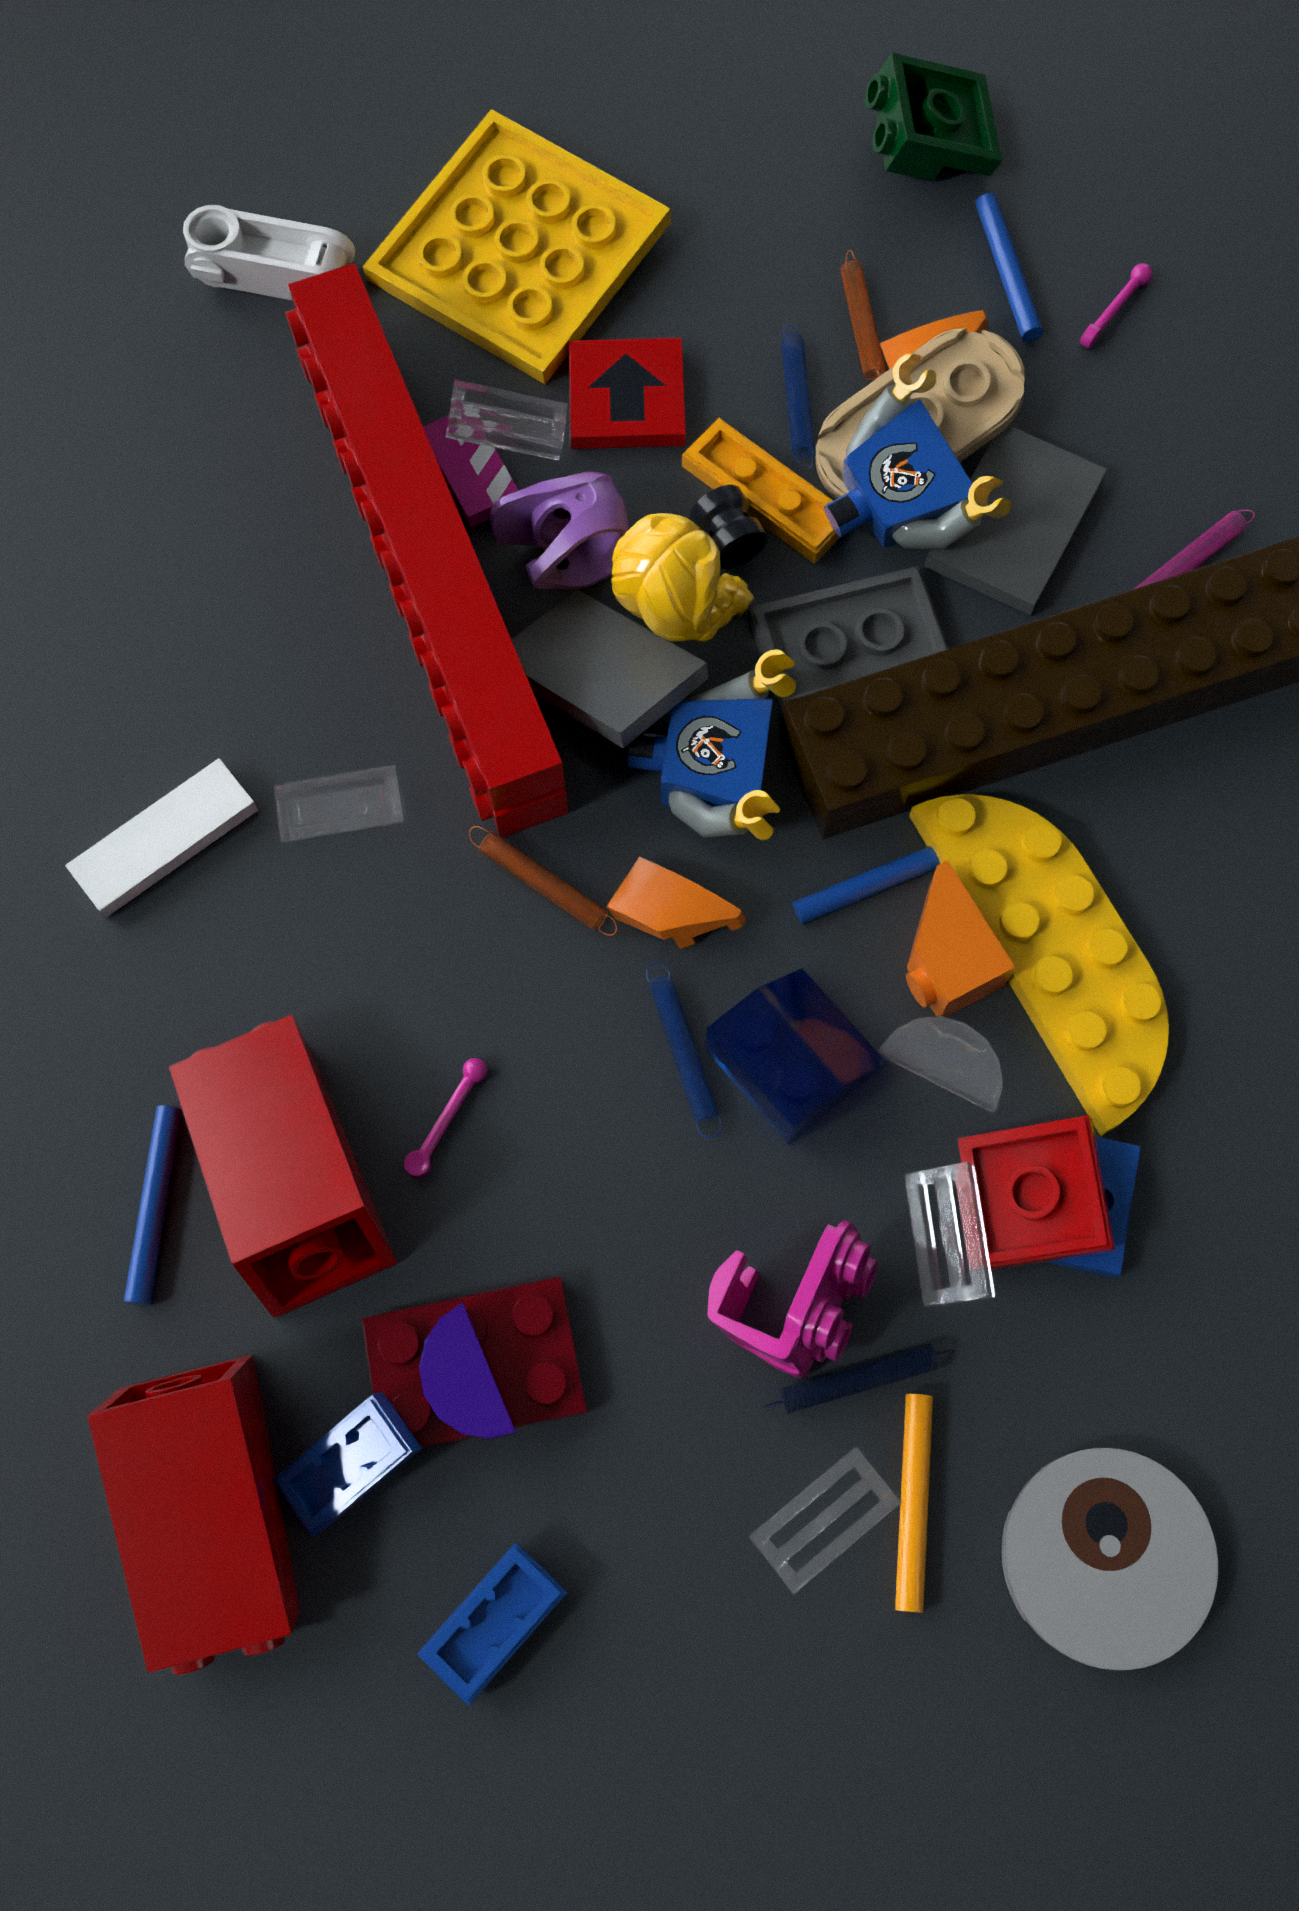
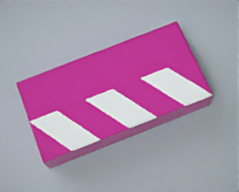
M471 406L423 426L447 486L470 528L489 520L491 508L498 499L519 491Z

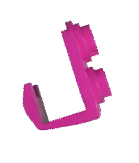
M843 1220L837 1228L828 1224L818 1242L790 1306L783 1332L780 1338L777 1339L739 1323L760 1273L750 1266L744 1270L748 1258L744 1253L736 1250L717 1269L709 1287L707 1315L732 1342L774 1368L801 1379L809 1372L814 1360L823 1362L826 1358L837 1362L842 1356L850 1338L852 1323L843 1320V1309H840L844 1298L850 1300L853 1295L862 1299L867 1296L875 1280L879 1261L870 1258L871 1245L862 1242L861 1234L858 1233L853 1223Z

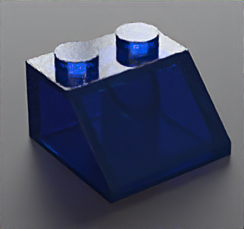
M802 968L757 987L711 1024L706 1032L705 1050L788 1145L794 1142L887 1063Z

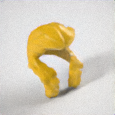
M668 513L646 515L636 522L618 540L612 556L613 566L611 574L613 577L611 581L612 590L617 601L633 615L643 619L654 634L668 641L695 639L706 642L713 638L718 629L727 625L734 615L741 618L754 600L753 594L747 589L748 585L739 576L729 575L728 573L720 576V551L714 539L705 531L700 530L697 524L686 517Z

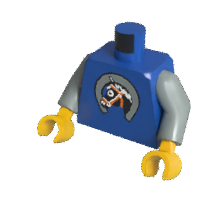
M909 353L897 360L893 369V379L896 386L888 385L865 414L846 448V458L843 464V481L849 492L824 506L828 521L840 538L868 523L883 547L899 544L906 549L942 550L978 527L982 522L983 515L1001 518L1010 512L1011 500L999 498L989 506L987 502L990 492L1000 487L1003 481L993 476H983L972 484L921 399L912 404L910 396L913 392H928L934 387L937 378L934 370L927 369L916 383H912L910 373L913 366L921 359V355Z
M778 649L770 650L759 658L755 670L692 696L687 701H681L671 709L668 735L643 732L629 744L628 768L662 772L661 803L669 807L673 815L700 836L712 838L742 835L748 832V830L757 839L763 841L772 836L774 829L762 817L767 813H779L781 808L765 791H761L773 700L765 698L768 696L769 690L780 697H789L794 693L796 681L789 675L780 673L785 669L792 668L795 665V661L783 651Z

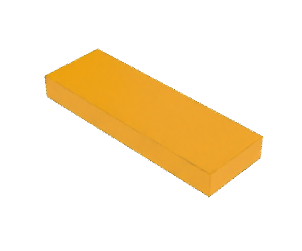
M718 418L682 454V467L710 488L716 489L730 484L739 486L749 502V516L757 518L763 527L813 564L840 538L830 525L824 511V506L833 500L721 418Z

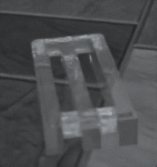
M454 380L446 437L559 461L564 442L567 403Z
M963 1162L905 1174L924 1307L936 1308L945 1306L944 1304H960L974 1299L996 1298L975 1165ZM951 1180H956L972 1283L967 1285ZM935 1184L941 1237L949 1275L950 1288L942 1289L927 1192V1185Z
M854 1447L748 1537L756 1548L760 1550L773 1570L780 1576L790 1592L795 1594L901 1502L859 1449ZM854 1467L862 1478L777 1549L769 1538ZM872 1490L880 1501L799 1570L794 1572L787 1560Z

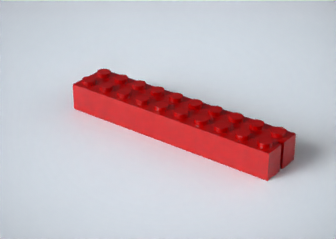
M352 263L288 284L295 309L285 312L298 348L296 351L307 382L312 384L316 393L314 397L325 427L330 429L334 439L332 443L342 471L348 475L352 487L350 488L362 521L366 520L370 530V540L381 569L385 568L390 581L388 583L398 613L400 617L405 618L409 629L408 636L420 667L424 666L429 680V690L440 718L444 717L450 733L448 737L460 769H465L470 783V794L481 822L492 818L499 837L503 838L569 814L561 758L356 264Z

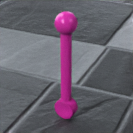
M1141 263L1134 266L1131 271V280L1094 324L1091 323L1083 333L1079 342L1082 346L1091 349L1103 329L1137 288L1145 286L1151 281L1153 271L1148 264Z
M471 1058L464 1064V1077L421 1148L410 1152L406 1156L404 1167L412 1177L422 1178L430 1172L431 1160L429 1157L473 1085L481 1082L487 1076L488 1067L482 1059Z

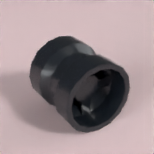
M732 484L711 490L702 496L690 511L691 521L697 524L700 530L705 531L714 539L720 551L721 569L736 568L756 557L768 542V535L759 520L750 517L748 514L749 502L739 486Z

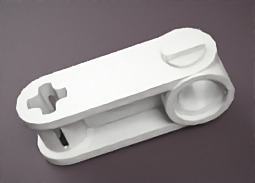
M206 205L195 209L188 215L183 226V234L188 246L185 256L186 268L193 278H197L215 288H229L292 300L288 284L349 265L355 257L356 249L353 242L337 230L232 210L220 205Z

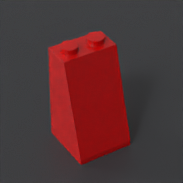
M293 1015L275 1022L263 1023L247 1034L216 1047L199 1050L190 1058L169 1066L231 1263L273 1318L397 1264L310 1046Z
M253 1354L119 1388L88 1414L87 1417L147 1673L171 1667L173 1674H186L208 1666L215 1660V1655L242 1648L243 1655L251 1656L279 1647L285 1642V1636L292 1634L300 1614V1607L279 1491L273 1481L276 1475Z

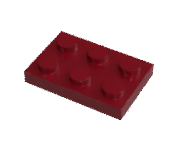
M561 1277L361 1318L373 1394L383 1391L422 1449L477 1438L461 1434L437 1417L424 1397L419 1371L426 1338L438 1320L462 1302L467 1309L515 1429L587 1414Z

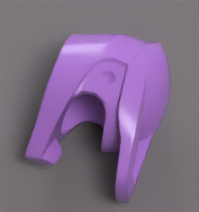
M582 472L542 481L508 494L494 503L489 516L491 528L498 544L532 545L546 549L539 558L533 559L525 565L529 580L539 589L578 590L608 578L612 575V556L618 540L630 529L626 503L616 488L614 479L610 475L601 472ZM564 558L568 559V569L560 570L556 568Z

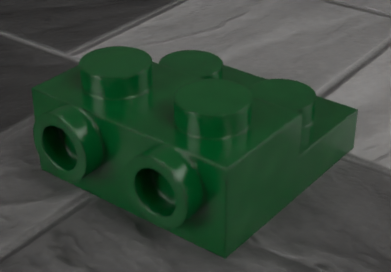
M891 52L878 74H874L870 78L865 91V106L867 109L875 110L877 124L872 136V148L875 153L883 154L885 171L934 181L944 166L991 176L1002 162L985 74Z

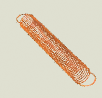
M847 252L845 264L842 265L840 271L863 376L866 378V375L878 373L875 376L880 377V374H884L886 371L861 262L854 257L852 252L853 258L857 261L849 262H857L860 265L856 266L859 268L848 269L858 270H852L855 272L847 274L849 273L847 270L849 267L846 265L849 263L846 262ZM843 268L846 269V271H847L846 274H845V272L843 273V271H842Z
M473 826V827H471V829L469 830V837H470V831H471L473 828L479 827V826ZM483 829L486 832H491L489 834L491 837L481 847L489 836L487 835L478 847L481 854L489 857V859L496 862V864L506 869L509 873L511 872L516 878L521 879L523 883L541 893L543 897L546 896L548 900H551L554 904L556 903V905L564 911L566 910L571 916L574 915V918L579 919L581 923L584 922L591 930H594L603 916H605L598 927V930L602 932L600 930L601 925L606 917H610L607 915V910L602 909L600 905H597L594 901L592 902L587 896L582 895L577 889L569 886L567 882L562 881V879H559V877L549 872L546 868L544 869L542 865L534 862L532 858L524 855V853L497 836V834ZM602 915V917H601V919L599 920V922L597 923V925L593 928L594 924L597 922V920L599 919V917ZM615 923L616 930H615V932H614L613 934L610 935V934H606V933H604V932H602V933L605 934V935H607V936L615 935V933L617 932V925H616V923Z

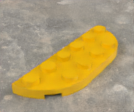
M975 794L943 796L913 806L909 815L925 844L934 849L940 864L947 860L949 861L1011 959L1015 969L1008 979L1010 986L1086 1113L1092 1118L1093 1125L1101 1137L1124 1122L1146 1100L1161 1074L1166 1058L1169 1037L1167 1007L1162 989L1149 962L1074 844L1057 827L1036 812L1008 800Z

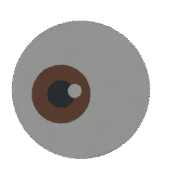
M1092 1448L1080 1450L1061 1456L1040 1468L1041 1470L1023 1487L1011 1511L1008 1512L1002 1536L1001 1554L1005 1581L1010 1596L1023 1620L1027 1621L1031 1628L1047 1644L1061 1654L1081 1664L1101 1669L1133 1670L1157 1664L1181 1650L1191 1641L1206 1620L1213 1604L1218 1581V1555L1214 1534L1209 1520L1194 1494L1176 1475L1161 1464L1138 1453L1123 1449Z

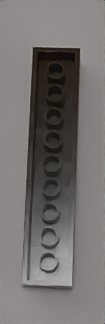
M1299 536L784 702L779 735L822 840L910 811L913 806L931 799L959 795L1299 682Z

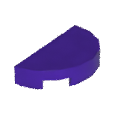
M462 1302L438 1320L424 1342L419 1366L424 1397L440 1420L463 1435L487 1440L517 1434L467 1309Z

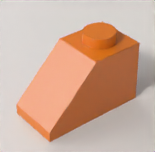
M948 860L936 867L929 885L907 965L909 973L906 974L907 984L916 1001L923 1008L930 1005L939 1021L1004 987L1015 969L1011 959Z

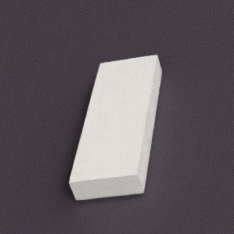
M218 758L65 866L100 913L107 918L257 812L258 809L254 801Z

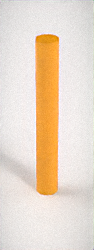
M906 1394L895 1599V1610L919 1613L924 1612L933 1396L923 1394Z

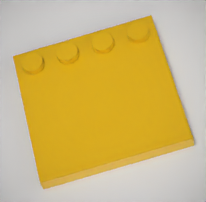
M491 109L362 267L366 280L545 385L569 355V341L580 340L671 224V210L662 203Z

